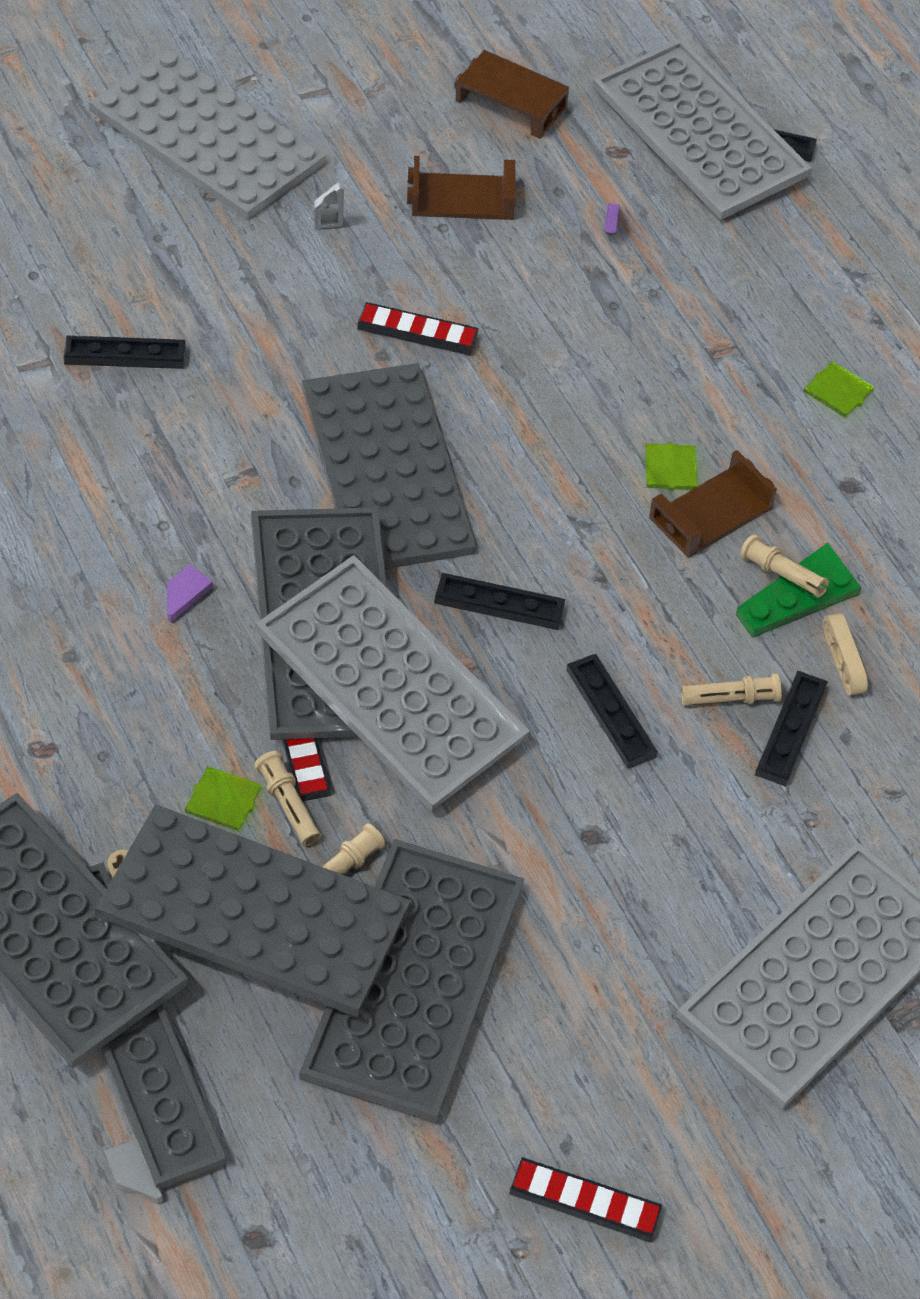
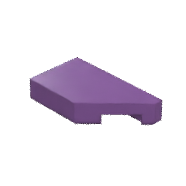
M610 203L608 205L605 231L608 233H616L619 204Z
M188 565L167 582L168 621L171 623L213 589V581L192 565Z

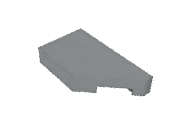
M343 182L336 183L314 201L315 229L343 227Z
M137 1138L104 1151L105 1159L118 1189L128 1193L134 1192L151 1199V1202L156 1204L163 1202L159 1187L156 1188Z

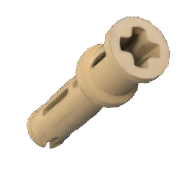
M751 535L746 539L741 548L740 557L744 561H752L760 565L762 571L766 573L775 572L811 592L816 597H821L827 589L820 585L828 586V579L785 557L781 548L777 546L771 547L763 543L761 537Z
M773 673L771 677L752 678L749 675L742 678L741 681L681 685L680 689L683 706L743 700L747 704H753L756 700L768 699L780 702L782 696L778 673Z
M275 750L263 754L256 760L254 767L258 773H262L266 780L268 793L273 797H277L287 818L301 840V844L304 846L313 845L320 840L322 834L318 831L307 808L294 788L296 785L294 775L287 772L282 763L283 756L280 751Z
M366 823L362 826V832L351 841H344L339 847V853L322 867L344 875L352 868H361L365 864L364 860L376 850L380 851L386 847V842L373 825Z

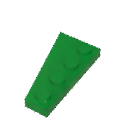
M828 542L798 563L817 575L828 579V586L820 585L827 589L821 597L814 596L811 592L780 576L737 607L736 616L752 638L859 595L861 586Z

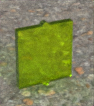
M832 361L821 372H816L815 378L804 388L803 392L846 418L858 406L861 407L863 405V401L874 391V386Z
M668 442V444H645L646 488L674 491V489L692 490L697 487L695 445H675L672 442Z
M207 766L198 785L195 784L193 786V794L185 807V813L239 832L248 814L254 811L253 804L261 790V784Z

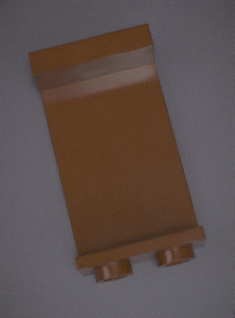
M483 50L477 58L472 59L469 67L463 74L460 73L454 83L456 102L461 103L472 91L531 117V135L539 139L564 112L568 103L569 86L486 50Z
M414 156V167H408V184H413V187H407V204H412V216L514 220L515 160L504 159L503 176L421 173L419 172L420 156Z
M736 450L732 452L729 469L671 502L662 493L652 498L649 519L689 558L771 510L777 488L770 479L765 478L755 468L749 459Z

